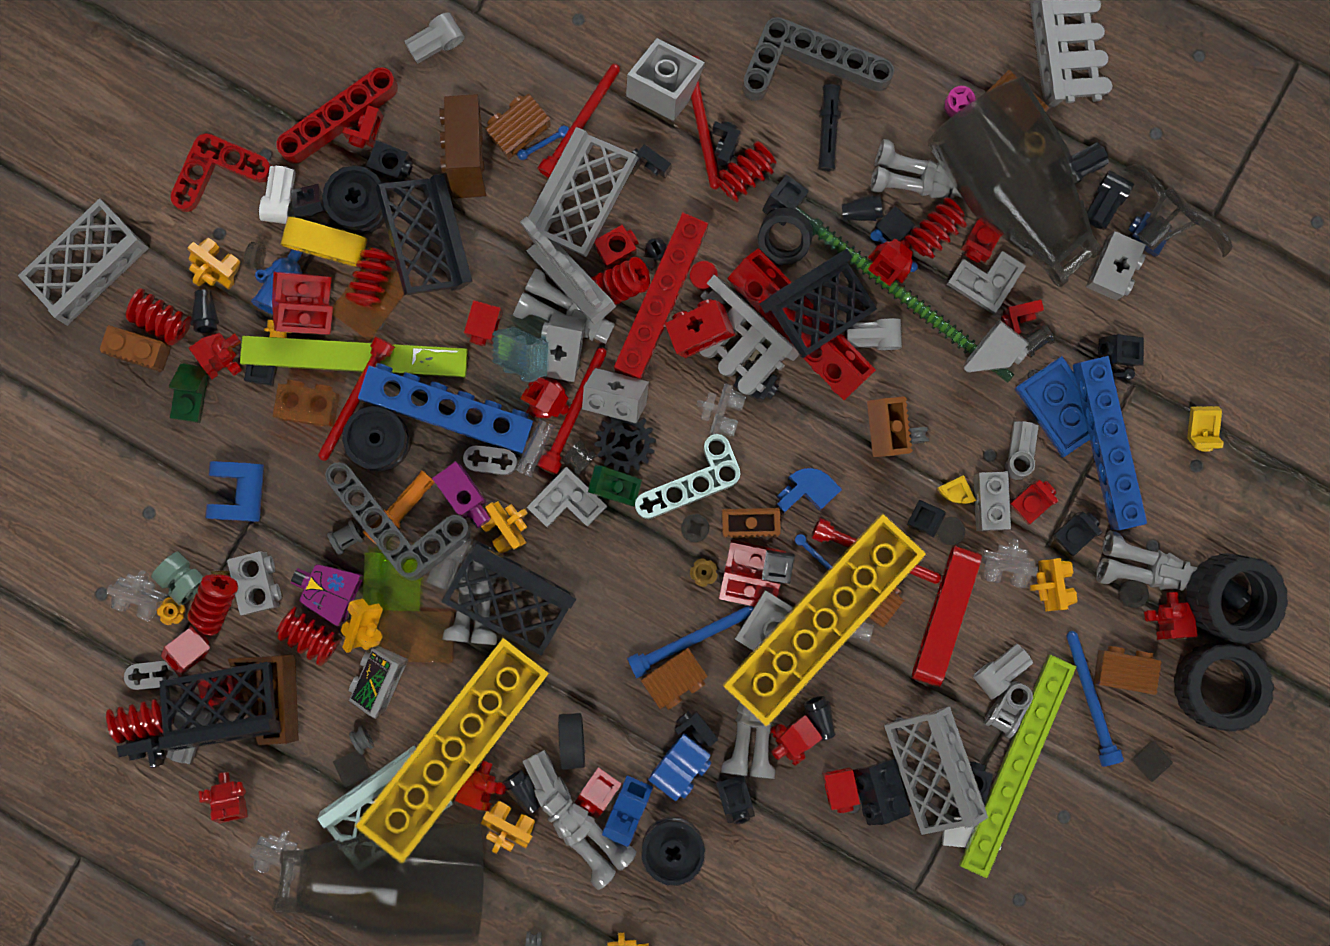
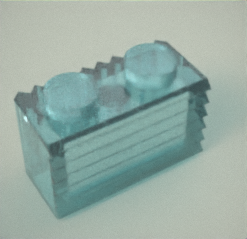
M517 327L493 332L494 338L492 340L494 343L492 345L494 348L492 351L494 353L492 356L494 358L492 362L503 367L504 372L515 373L525 382H533L539 377L547 376L548 342L523 332V330L517 329Z

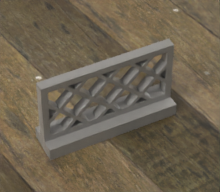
M576 127L528 218L540 234H544L549 241L587 257L638 157L633 153L590 136L585 130ZM595 145L602 148L604 156L590 162L588 154L592 146ZM619 157L627 159L623 169L613 172L611 160ZM606 163L609 174L595 179L592 168ZM588 170L591 181L577 186L575 178L578 173ZM611 180L613 189L609 194L600 197L597 185ZM593 187L596 199L582 204L579 192ZM575 195L578 206L564 211L562 207L564 199ZM598 205L600 210L598 217L587 222L584 210ZM580 212L583 224L569 229L566 217ZM562 220L565 231L555 235L547 232L553 222ZM585 230L587 238L582 247L573 244L571 235Z
M99 198L18 276L48 308L51 315L68 326L149 248ZM103 209L106 213V225H93L94 216ZM112 230H122L126 234L119 243L111 244ZM79 231H86L85 244L73 245L74 235ZM93 231H105L104 244H92ZM103 249V258L98 263H90L91 250ZM66 250L65 264H53V255L57 251ZM73 250H84L83 263L71 264ZM64 269L63 283H51L52 270ZM71 269H83L82 278L76 283H70ZM37 270H45L44 283H33L30 277ZM62 288V297L53 304L49 300L50 289Z
M950 706L935 712L884 725L922 835L959 827H975L988 818ZM924 721L929 723L932 732L930 738L918 731L921 723ZM901 727L910 733L907 743L898 738L895 728ZM915 737L927 744L923 755L911 747ZM932 748L939 752L941 758L940 765L928 759ZM908 754L920 761L916 771L907 764L906 758ZM924 765L936 772L933 782L921 775ZM941 776L949 781L951 787L949 793L937 786ZM917 782L929 788L926 798L917 793L915 787ZM934 792L946 800L942 810L930 802ZM950 804L958 808L961 816L960 820H956L947 814ZM927 809L939 816L935 825H928L925 817Z

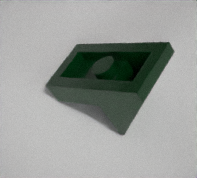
M180 363L169 384V388L174 390L170 413L171 419L201 423L208 374L202 366Z
M595 465L587 493L635 507L642 480Z

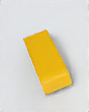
M287 217L280 245L292 250L357 267L356 262L363 260L360 256V251L366 249L368 239L300 218Z

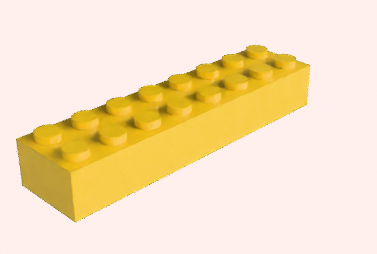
M884 514L879 515L722 685L767 727L926 553Z
M503 638L355 827L403 863L549 673Z

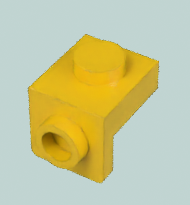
M1219 406L1190 408L1187 439L1199 451L1209 452L1213 451L1214 448H1223L1224 442L1219 437L1222 409Z

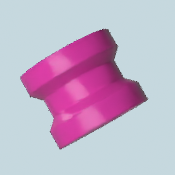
M966 86L953 88L944 102L946 113L954 119L965 118L974 107V92Z

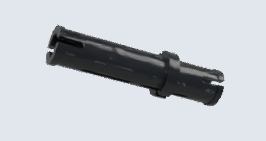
M833 84L823 86L822 109L819 110L821 134L818 170L827 172L836 170L838 119L841 118V111L839 110L841 87Z

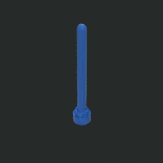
M746 606L647 655H644V653L638 655L636 653L628 657L627 660L636 679L647 674L646 671L651 669V665L746 620L754 607Z
M1069 631L1066 636L1102 747L1099 749L1101 754L1098 755L1101 766L1105 767L1123 762L1124 758L1121 749H1117L1116 744L1112 743L1078 634L1075 631Z

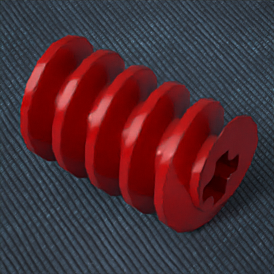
M759 141L753 144L754 150L750 148L745 150V157L742 155L737 156V164L730 162L727 166L728 171L720 170V179L715 177L723 192L736 203L739 202L737 192L745 196L748 195L745 187L747 184L754 189L756 188L754 178H758L762 182L765 181L764 170L771 175L774 173L771 164H777L776 160Z
M945 197L943 204H938L935 207V212H930L927 215L928 220H922L919 223L920 228L915 227L911 231L912 236L907 235L905 240L909 242L910 247L918 254L933 259L935 255L931 250L932 248L941 252L943 247L940 241L942 240L949 244L951 240L948 233L950 232L957 236L959 232L955 226L959 225L962 228L967 226L963 219L965 217L964 212L956 202Z
M367 247L369 250L360 251V256L366 261L356 262V266L362 271H355L352 274L358 282H350L348 285L355 293H346L345 298L353 304L376 310L372 307V303H381L382 300L375 294L385 293V289L379 283L389 282V279L383 275V271L393 270L386 262L395 261L393 255L382 250Z
M632 257L629 261L622 262L621 265H615L612 269L605 270L604 273L590 277L610 297L615 305L645 292L650 285L648 268L643 260L638 257Z
M138 289L128 304L126 310L127 321L136 323L137 327L141 329L145 328L147 333L155 334L159 340L165 339L168 345L177 344L188 332L191 326V316L182 321V311H177L172 315L174 306L168 305L163 310L164 300L159 299L153 304L155 296L149 294L144 299L145 289Z
M216 574L205 575L202 578L187 615L189 622L199 632L212 636L221 631L238 590L237 581L230 576Z
M293 607L278 626L276 633L279 632L278 640L283 642L288 639L287 645L290 648L298 644L297 652L299 654L308 650L307 659L312 660L317 657L316 665H324L337 649L341 639L333 642L335 635L333 631L324 636V625L315 630V619L307 624L304 623L305 613L296 618L297 608Z
M157 699L152 700L150 709L146 702H141L140 711H137L134 704L129 705V713L127 714L123 706L118 707L117 716L114 715L112 709L106 711L108 732L118 744L124 743L126 739L134 741L137 737L144 739L148 735L153 737L159 735L160 732L163 733L162 711Z

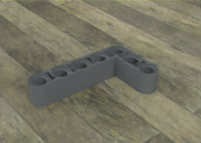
M775 17L770 19L764 27L744 76L742 89L743 94L749 100L757 101L762 99L768 91L782 54L874 91H882L888 87L894 74V67L887 59L786 19ZM776 29L781 31L783 36L776 39L771 37L769 32ZM805 40L809 47L801 49L796 46L795 42ZM823 50H830L834 53L835 57L826 59L822 56L821 52ZM769 55L773 62L764 64L759 60V57ZM856 60L861 67L859 69H851L847 62ZM881 70L886 74L887 78L883 80L877 79L873 72ZM752 80H758L763 84V87L757 90L752 89L748 83Z
M334 463L326 470L325 477L327 483L398 573L407 580L414 581L420 579L470 538L471 529L466 520L461 516L451 515L411 545L346 464ZM347 472L345 482L341 484L334 482L337 473ZM358 493L364 494V502L359 506H353L352 498ZM373 516H382V523L379 527H369V521ZM460 523L464 526L461 535L458 537L450 536L449 530L452 525ZM392 537H398L400 539L399 547L393 551L387 550V541ZM433 541L440 542L441 548L437 554L430 555L427 553L429 543ZM410 559L417 560V569L412 573H406L404 571L405 563Z

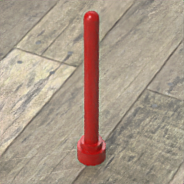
M698 80L691 95V101L709 185L712 189L716 190L720 187L715 180V177L719 178Z
M612 64L552 156H548L546 159L543 158L537 170L545 177L549 178L575 128H584L620 72L618 64Z
M377 336L374 337L370 345L372 348L370 353L372 355L318 453L320 460L326 461L329 459L343 433L344 426L349 417L354 413L360 401L358 396L368 366L376 367L377 363H381L382 360L385 361L387 356L390 357L395 349V346Z
M600 347L596 350L550 451H546L545 455H541L537 466L558 474L562 466L560 454L582 409L584 385L593 370L601 368L607 354L605 348Z
M822 518L818 519L811 535V539L821 543L823 540L826 542L831 540L848 548L857 540L834 530L835 527L830 525L831 522ZM916 565L909 572L934 584H938L941 581L939 573L920 565Z

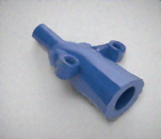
M291 249L288 257L279 258L269 268L256 271V280L264 284L252 299L253 305L273 315L272 292L274 272L302 274L297 262L303 252Z

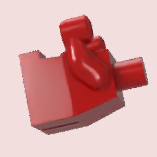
M895 238L891 242L887 241L878 245L868 256L873 261L868 270L877 277L880 276V279L888 286H891L895 279L903 283L912 267L911 257L913 252L909 249V242L906 240L899 242Z
M221 333L204 337L189 347V350L211 379L217 377V372L225 367L228 368L233 376L242 371L238 363L233 362L237 355L232 349L241 343L235 333L227 339H224Z
M534 374L528 384L529 388L525 389L520 398L530 405L526 412L537 418H551L552 416L558 418L559 414H567L569 406L566 402L569 398L565 394V389L561 383L554 378L546 377V379H543Z
M1178 592L1166 593L1167 604L1159 605L1158 612L1155 610L1144 611L1146 622L1158 621L1159 632H1156L1157 640L1197 637L1196 619L1189 603H1179Z
M806 715L797 718L787 727L782 724H776L770 729V734H774L772 737L775 738V742L778 744L771 751L773 756L780 760L786 755L789 760H793L792 764L795 766L805 759L804 751L810 749L823 739Z
M482 760L479 770H474L458 790L455 801L481 811H490L492 803H489L491 794L504 795L506 793L504 791L506 788L501 782L496 783L495 776L490 775L493 764Z
M229 772L218 774V785L211 786L210 790L205 789L198 792L199 802L211 805L210 814L212 821L221 824L248 817L244 798L246 789L242 782H230Z

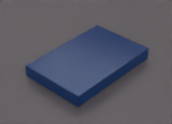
M1063 356L1014 388L1062 458L1090 440L1075 374Z

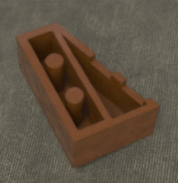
M478 94L444 96V108L439 109L441 125H445V132H440L441 148L445 149V156L440 157L442 173H447L453 199L486 197V187L483 180L485 165L484 161H482V118Z
M295 655L228 659L230 667L233 668L267 661L271 662L276 720L281 723V733L256 737L258 745L287 744L299 741ZM263 670L255 671L247 681L256 689L264 681ZM245 685L239 692L243 694L246 704L254 694ZM259 697L250 711L256 716L266 715V702Z

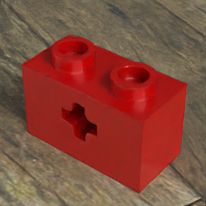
M713 299L704 300L697 305L698 308L690 312L682 311L672 316L673 320L665 323L677 355L687 358L735 336L726 309L719 301Z

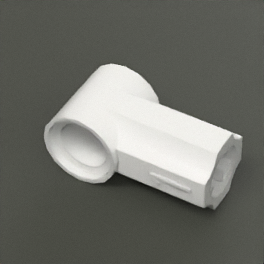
M270 166L266 195L262 197L259 207L261 221L286 224L287 217H293L291 190H293L296 174L293 169L283 166Z

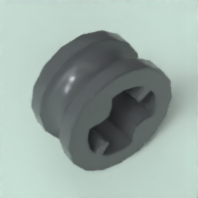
M928 427L910 428L908 430L911 433L909 435L911 444L929 442V438L926 437Z
M364 726L358 727L357 732H349L350 740L359 754H364L366 748L372 749L375 747L371 736Z
M527 931L526 946H542V932L538 931L536 935H533L531 931Z

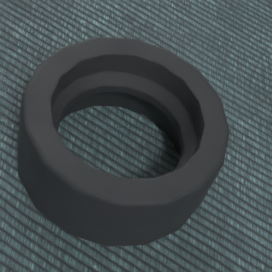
M792 208L776 209L770 212L762 222L758 233V246L772 262L780 265L794 264L801 261L808 253L813 238L812 225L808 218L798 210ZM778 222H788L795 225L802 234L800 245L794 250L777 248L769 239L771 227Z
M559 714L558 734L562 769L585 768L582 714Z

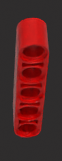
M384 67L372 70L281 134L276 142L278 152L287 162L298 164L342 134L344 127L350 128L359 122L361 114L366 113L368 105L379 108L396 95L398 90L397 82L391 71ZM380 80H390L387 87L377 88ZM357 96H367L363 104H354ZM335 112H344V115L340 120H332V115ZM312 128H321L317 136L309 137V132ZM298 143L295 152L286 153V148L289 144Z
M955 545L952 547L913 667V679L937 687L941 686L980 567L981 554Z

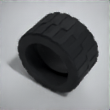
M1222 553L1217 556L1213 555L1198 565L1196 571L1192 573L1186 589V603H1189L1193 612L1196 626L1213 637L1240 644L1258 643L1260 640L1270 637L1279 628L1281 621L1284 620L1286 607H1288V591L1282 575L1277 572L1273 565L1255 557ZM1243 572L1251 585V603L1241 619L1229 624L1221 609L1222 592L1227 582L1234 575Z
M1208 643L1192 649L1193 651L1183 657V661L1178 665L1176 676H1174V693L1180 708L1184 710L1186 716L1196 721L1195 723L1221 731L1236 732V730H1245L1257 724L1269 711L1268 708L1273 701V676L1267 668L1266 662L1253 650L1246 649V647L1241 645ZM1221 659L1233 661L1240 668L1245 679V693L1242 701L1234 710L1227 714H1218L1211 711L1201 695V680L1204 672L1213 662Z

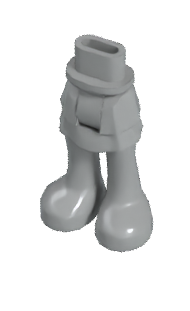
M886 139L881 141L874 164L877 167L874 169L871 178V191L882 192L885 188H898L918 192L921 196L929 195L931 198L948 197L953 199L954 196L967 197L971 177L961 175L959 170L953 171V169L941 162L935 163L931 159L926 161L899 155L895 152L893 142ZM885 168H892L920 174V178L917 179L903 175H898L888 171Z
M536 268L526 285L525 291L546 298L568 311L566 314L561 313L523 292L513 316L523 319L528 315H535L550 321L552 314L555 313L586 319L583 338L589 337L591 341L596 339L606 344L615 323L603 317L594 325L565 293L546 281L544 272Z
M1110 530L1103 541V554L1148 564V568L1143 569L1116 560L1103 558L1097 567L1096 580L1098 583L1110 584L1118 578L1130 579L1149 584L1150 587H1159L1160 590L1178 589L1183 591L1187 588L1191 575L1196 571L1197 567L1191 566L1190 562L1182 561L1171 553L1165 554L1160 550L1158 552L1149 551L1126 543L1120 533Z
M472 560L466 570L468 579L473 580L486 576L483 566ZM487 568L489 575L494 574L492 570ZM464 575L459 583L466 582ZM495 578L490 579L493 592H495L493 584L496 583ZM487 580L470 585L473 595H478V599L491 595ZM468 587L458 588V603L471 601ZM491 600L477 604L479 615L483 617L490 616ZM457 611L454 625L444 630L443 640L469 643L470 617ZM475 621L471 643L496 645L497 636L490 628Z
M740 702L737 708L738 715L735 719L737 721V735L733 756L731 759L723 762L721 772L747 776L751 727L756 728V738L749 776L775 779V768L769 763L768 759L769 735L773 721L766 727Z
M557 792L542 806V809L549 815L548 821L550 823L553 822L559 838H563L566 845L571 846L591 867V883L597 890L602 889L612 880L616 872L615 867L618 870H622L635 858L637 851L630 845L627 847L602 836L603 830L596 824L595 818L589 816L587 810L574 803L572 804L570 798L566 800ZM586 835L600 846L608 855L613 865L584 839Z

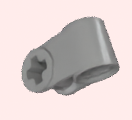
M1017 681L1010 682L1011 685L999 695L984 720L986 726L992 725L1003 731L1005 737L1009 739L1016 733L1033 699L1030 688ZM1016 688H1021L1024 692L1023 699L1018 703H1013L1011 700L1012 691ZM1001 717V718H1003L1004 720L1008 721V723H1004L1003 721L999 720L998 718Z

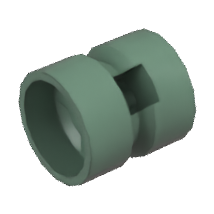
M177 551L167 557L153 571L151 578L162 589L168 588V595L181 606L195 596L204 576L197 569H190V562Z

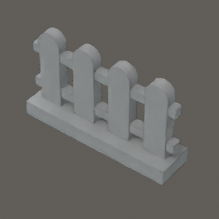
M1030 0L1044 103L1049 107H1056L1063 100H1066V103H1073L1076 97L1091 96L1093 102L1100 101L1102 96L1112 89L1110 79L1099 77L1098 69L1107 64L1108 55L1103 50H1095L1094 42L1104 36L1105 30L1101 24L1091 23L1090 16L1100 9V0ZM1081 16L1082 24L1065 25L1064 17ZM1068 43H1085L1086 51L1069 52ZM1088 69L1089 78L1072 79V70Z
M528 217L520 221V224L534 243L527 250V253L594 325L616 307L610 297L560 245L549 241L544 234L541 235Z
M713 275L707 282L713 290L709 294L704 291L700 297L703 301L713 299L723 305L726 302L731 305L732 308L727 314L734 332L738 331L742 338L729 352L723 348L729 340L726 339L700 351V354L706 358H712L719 353L723 359L720 361L718 369L725 376H732L738 371L743 376L738 382V389L741 393L751 395L756 390L762 392L766 388L762 383L776 368L780 371L785 365L782 361L785 357L794 361L799 353L786 338L723 280ZM746 320L752 325L749 330L742 326ZM765 339L772 344L768 349L762 344ZM757 349L762 356L747 370L743 364Z

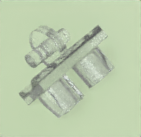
M724 384L718 405L714 404L717 394L711 392L708 393L706 401H697L696 406L703 409L702 420L709 421L711 412L715 413L709 435L734 436L738 421L723 416L726 407L742 411L746 396L732 390V385Z
M1011 539L1009 546L999 545L998 553L983 551L982 560L985 565L984 577L986 581L998 583L1001 581L1003 571L1012 572L1011 584L1016 587L1026 588L1031 576H1036L1038 568L1035 567L1034 559L1026 558L1028 550L1018 548L1019 542L1017 539Z
M141 570L137 576L128 574L126 579L118 578L114 585L110 584L106 593L112 595L111 608L118 611H126L131 603L139 605L136 616L145 621H150L155 616L157 609L162 605L163 600L167 598L168 594L154 590L156 584L148 581L149 573Z
M284 830L280 838L270 835L269 838L260 836L256 846L251 849L249 857L254 858V870L262 873L269 872L273 864L281 867L279 874L281 879L292 882L306 863L309 852L297 848L298 843L288 841L290 832Z

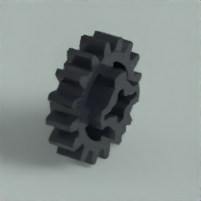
M611 417L612 422L610 424L603 421L601 424L605 429L604 432L596 431V435L601 438V441H597L594 444L595 447L602 448V451L597 454L598 458H607L604 466L607 467L612 463L614 464L615 471H619L620 467H624L625 473L629 474L630 467L634 466L639 471V463L641 461L645 464L649 463L646 455H654L655 451L649 445L656 443V439L649 438L648 435L653 432V428H644L647 422L645 418L640 422L637 421V423ZM623 424L635 426L639 430L634 432L625 430ZM613 429L615 432L614 440L606 446L607 437ZM622 436H625L626 439H633L630 442V449L626 450L624 446L617 447L621 443L620 438ZM644 440L643 451L637 456L635 451L637 444ZM617 453L625 455L628 461H619L613 458L612 455Z

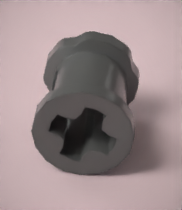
M353 519L348 521L347 526L338 531L327 533L334 550L340 555L344 553V549L356 542L362 543L365 541L362 531Z

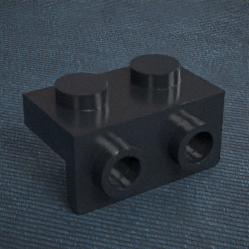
M888 759L869 767L853 770L862 804V813L868 825H885L911 815L895 759Z

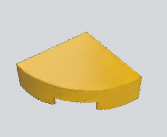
M964 475L937 488L944 498L953 503L968 504L976 501Z

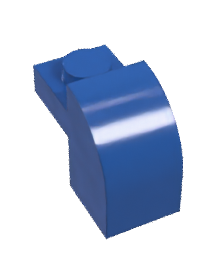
M813 468L801 469L788 477L795 487L792 489L788 485L777 496L780 501L775 506L780 508L782 513H785L804 495L818 510H821L842 489L823 471Z
M627 776L608 817L602 836L629 847L653 787Z

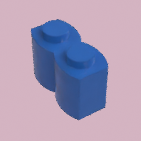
M683 732L650 774L648 780L673 800L677 801L680 796L685 799L694 787V784L691 783L693 778L697 774L702 776L712 762L708 760L711 753Z

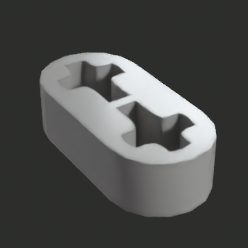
M471 446L465 451L463 461L467 468L481 473L509 475L516 470L518 465L516 455L510 450L501 448ZM476 451H480V456L489 458L488 462H479L478 466L474 467V463L469 460V457L474 456ZM507 454L508 459L512 461V465H507L506 470H502L500 464L493 463V458L502 459L503 455Z
M166 661L134 664L126 669L124 681L129 688L135 690L160 687L159 681L167 680V678L157 677L156 672L164 671L166 665L168 670L173 669ZM137 669H139L140 673H149L150 678L140 680V685L138 680H133L132 678L133 674L137 673ZM174 672L173 676H170L169 679L179 678V676Z

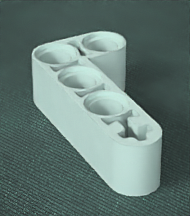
M714 434L705 441L704 454L709 467L639 495L635 503L639 516L645 519L655 518L734 486L740 478V468L727 438L720 434ZM720 441L724 445V452L721 455L710 453L708 446L711 442ZM723 467L732 468L735 472V478L730 482L723 481L719 476L720 469ZM703 477L708 481L709 488L705 492H697L693 488V481L696 478ZM674 487L680 489L683 494L681 501L678 503L668 501L666 493L669 489ZM662 493V500L667 506L666 508L661 509V503L653 506L652 513H648L647 510L641 511L640 507L644 505V499L648 498L650 502L658 500L656 494Z

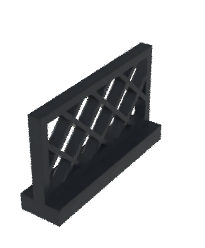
M444 174L433 175L429 179L378 184L376 191L404 296L451 289V291L461 290L473 282ZM423 187L426 197L423 204L410 195L414 188ZM393 190L403 197L398 206H395L388 200L386 191ZM406 200L419 209L414 219L401 210ZM422 213H425L432 219L433 226L431 230L417 222ZM397 215L410 224L405 234L395 227L394 220ZM413 227L426 236L421 246L408 237ZM430 239L439 245L440 253L438 257L425 249ZM404 242L417 251L412 261L402 254L401 247ZM420 255H423L433 263L428 273L415 264ZM437 266L446 272L448 282L441 283L432 276ZM411 270L424 278L420 286L411 287L408 276Z
M848 249L835 255L759 303L765 313L770 310L773 312L801 358L806 357L877 310L875 304L848 264V261L853 258ZM841 272L848 281V287L839 284V274ZM822 285L831 288V299L821 295ZM838 292L848 295L847 305L838 302ZM804 296L814 300L813 310L803 306ZM855 298L861 301L866 309L865 311L854 308ZM821 303L830 306V316L820 313ZM785 307L796 311L795 321L789 320L783 311ZM837 309L846 312V322L837 319ZM803 314L812 317V328L802 324ZM819 321L829 324L828 334L819 331ZM801 332L811 335V345L809 348L806 347L801 339Z
M475 539L441 602L542 656L568 609H571L575 603V595ZM472 560L483 566L486 576L473 580L468 579L466 570ZM487 568L490 569V570H492V571L495 572V573L489 575V574H488V571H487ZM464 575L466 582L459 583ZM501 576L508 579L511 590L494 594L490 579ZM487 580L491 595L474 600L470 585ZM512 582L521 587L513 588ZM468 587L471 601L459 604L450 599L455 589ZM524 590L532 592L535 603L519 608L515 593ZM512 594L516 609L499 613L496 598ZM537 596L543 598L545 601L538 602ZM493 600L496 614L488 617L479 615L476 604ZM553 604L561 608L556 618L543 620L541 606ZM473 605L474 611L466 607ZM537 608L541 622L524 627L520 612ZM517 613L521 628L511 631L503 628L501 618ZM498 619L499 625L492 622V620ZM552 624L549 630L546 631L545 626ZM542 627L545 637L538 647L528 641L526 631ZM523 632L524 639L516 634Z
M267 661L159 681L163 737L159 738V749L179 751L281 733V723L276 720L271 662ZM263 670L264 681L256 689L247 681L255 671ZM233 675L239 682L229 694L221 687V684L227 676ZM206 680L212 687L202 699L194 692V689L200 681ZM179 685L185 692L175 703L170 699L169 687ZM244 685L254 692L245 706L235 699ZM217 690L227 697L218 711L208 703ZM190 695L200 702L191 715L181 708ZM259 697L266 702V715L256 716L250 711ZM233 702L241 709V712L235 720L229 721L223 714ZM206 707L214 716L207 725L202 726L196 721V718ZM179 712L187 721L180 730L172 731V719Z

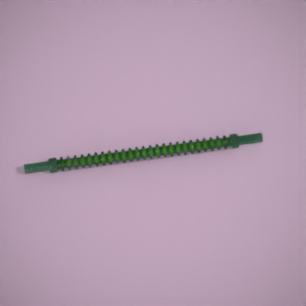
M796 208L810 221L813 236H819V241L823 239L825 246L828 244L831 246L830 250L836 249L837 254L848 249L853 257L849 264H855L856 270L862 269V275L868 274V279L871 280L873 278L875 285L881 284V289L884 290L886 288L888 295L892 293L895 295V300L897 298L901 300L900 304H907L906 309L912 308L913 314L918 313L920 315L919 319L925 318V323H931L932 329L938 328V333H944L945 339L951 338V344L957 343V348L960 349L962 347L964 354H971L977 347L975 339L969 340V335L964 336L962 329L956 330L957 326H951L949 324L950 320L945 321L943 319L944 315L938 316L937 310L932 311L930 309L931 305L925 306V301H919L918 295L912 296V290L906 291V286L903 285L901 287L899 280L894 281L891 286H888L880 279V276L877 277L868 270L873 261H867V256L862 257L861 251L856 252L854 250L855 246L849 247V242H843L842 236L836 237V232H830L829 226L825 228L823 226L824 222L819 218L814 219L801 208ZM1007 368L990 369L1007 383L1015 375Z

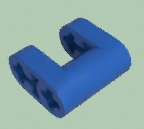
M211 461L209 476L237 478L235 505L206 504L205 518L260 522L264 465Z

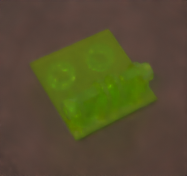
M365 553L363 599L367 604L379 603L383 610L420 611L421 578L414 581L407 580L398 573L383 553ZM408 560L404 565V571L406 573L414 572L418 566L417 560Z

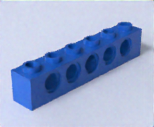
M1109 356L1073 364L1110 529L1123 530L1147 524Z
M377 363L376 367L368 366L358 396L360 401L384 407L387 410L519 454L523 453L533 420L528 419V413L513 409L512 413L501 410V404L486 400L485 404L473 401L475 396L472 394L458 391L456 395L447 392V386L432 381L430 386L420 383V377L404 372L403 377L393 374V368ZM389 382H396L401 387L400 393L395 397H389L384 393V387ZM416 391L425 392L428 396L427 403L423 406L414 405L411 401L413 393ZM444 400L452 401L455 405L454 413L451 415L441 414L438 409L439 404ZM477 409L481 412L482 421L479 424L473 425L466 420V413L469 410ZM498 418H503L509 423V430L504 434L497 433L493 428V422Z

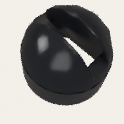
M660 238L650 239L645 245L647 258L655 262L661 261L667 245ZM654 242H656L661 252L659 255H656L652 246Z

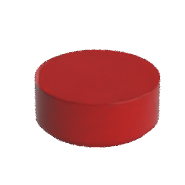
M708 261L695 263L690 270L692 285L699 290L710 289L711 287L707 282L713 275L718 277L717 269Z

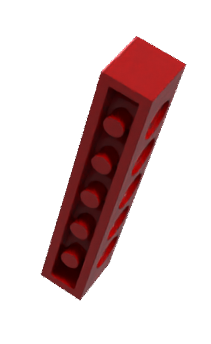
M682 212L614 365L615 372L642 380L666 326L665 323L671 315L706 236L709 223Z
M758 248L745 257L727 279L736 291L741 293L753 305V308L792 344L773 312L770 310L765 313L759 305L769 296L792 282ZM804 296L803 306L813 310V304ZM785 307L783 311L789 320L795 321L796 311ZM803 314L802 324L812 328V317ZM819 321V331L828 334L829 324ZM801 332V339L806 347L809 348L811 345V335ZM839 334L803 358L813 371L819 374L833 392L838 394L843 400H846L876 371L842 334Z

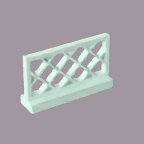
M415 746L409 748L319 813L317 819L323 828L326 827L358 871L387 851L382 847L375 850V845L378 844L370 838L357 837L356 827H354L353 836L341 834L335 825L342 820L355 821L356 825L362 818L360 817L361 807L366 803H374L376 799L373 798L385 789L415 751ZM452 799L443 811L453 805ZM357 810V815L352 816L351 814ZM347 841H352L351 847ZM355 842L372 844L371 854L360 860L354 852Z

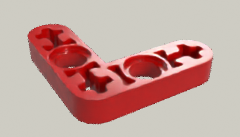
M201 134L195 139L172 189L171 202L183 212L194 210L201 200L215 166L254 182L262 183L268 180L270 166L272 165L265 157L214 135ZM211 141L210 144L220 151L219 156L210 150H207L205 153L201 148L202 145H208ZM232 151L239 152L240 161L236 165H228L226 163V156ZM247 160L255 166H259L262 163L265 171L263 173L258 172L255 175L256 172L251 167L246 166ZM194 166H201L203 168V175L198 180H192L189 177V172ZM187 181L189 184H191L192 186H196L197 188L196 190H194L192 187H190L189 189V187L186 186L184 183ZM188 191V196L191 197V200L189 202L184 201L182 204L179 196L186 195Z

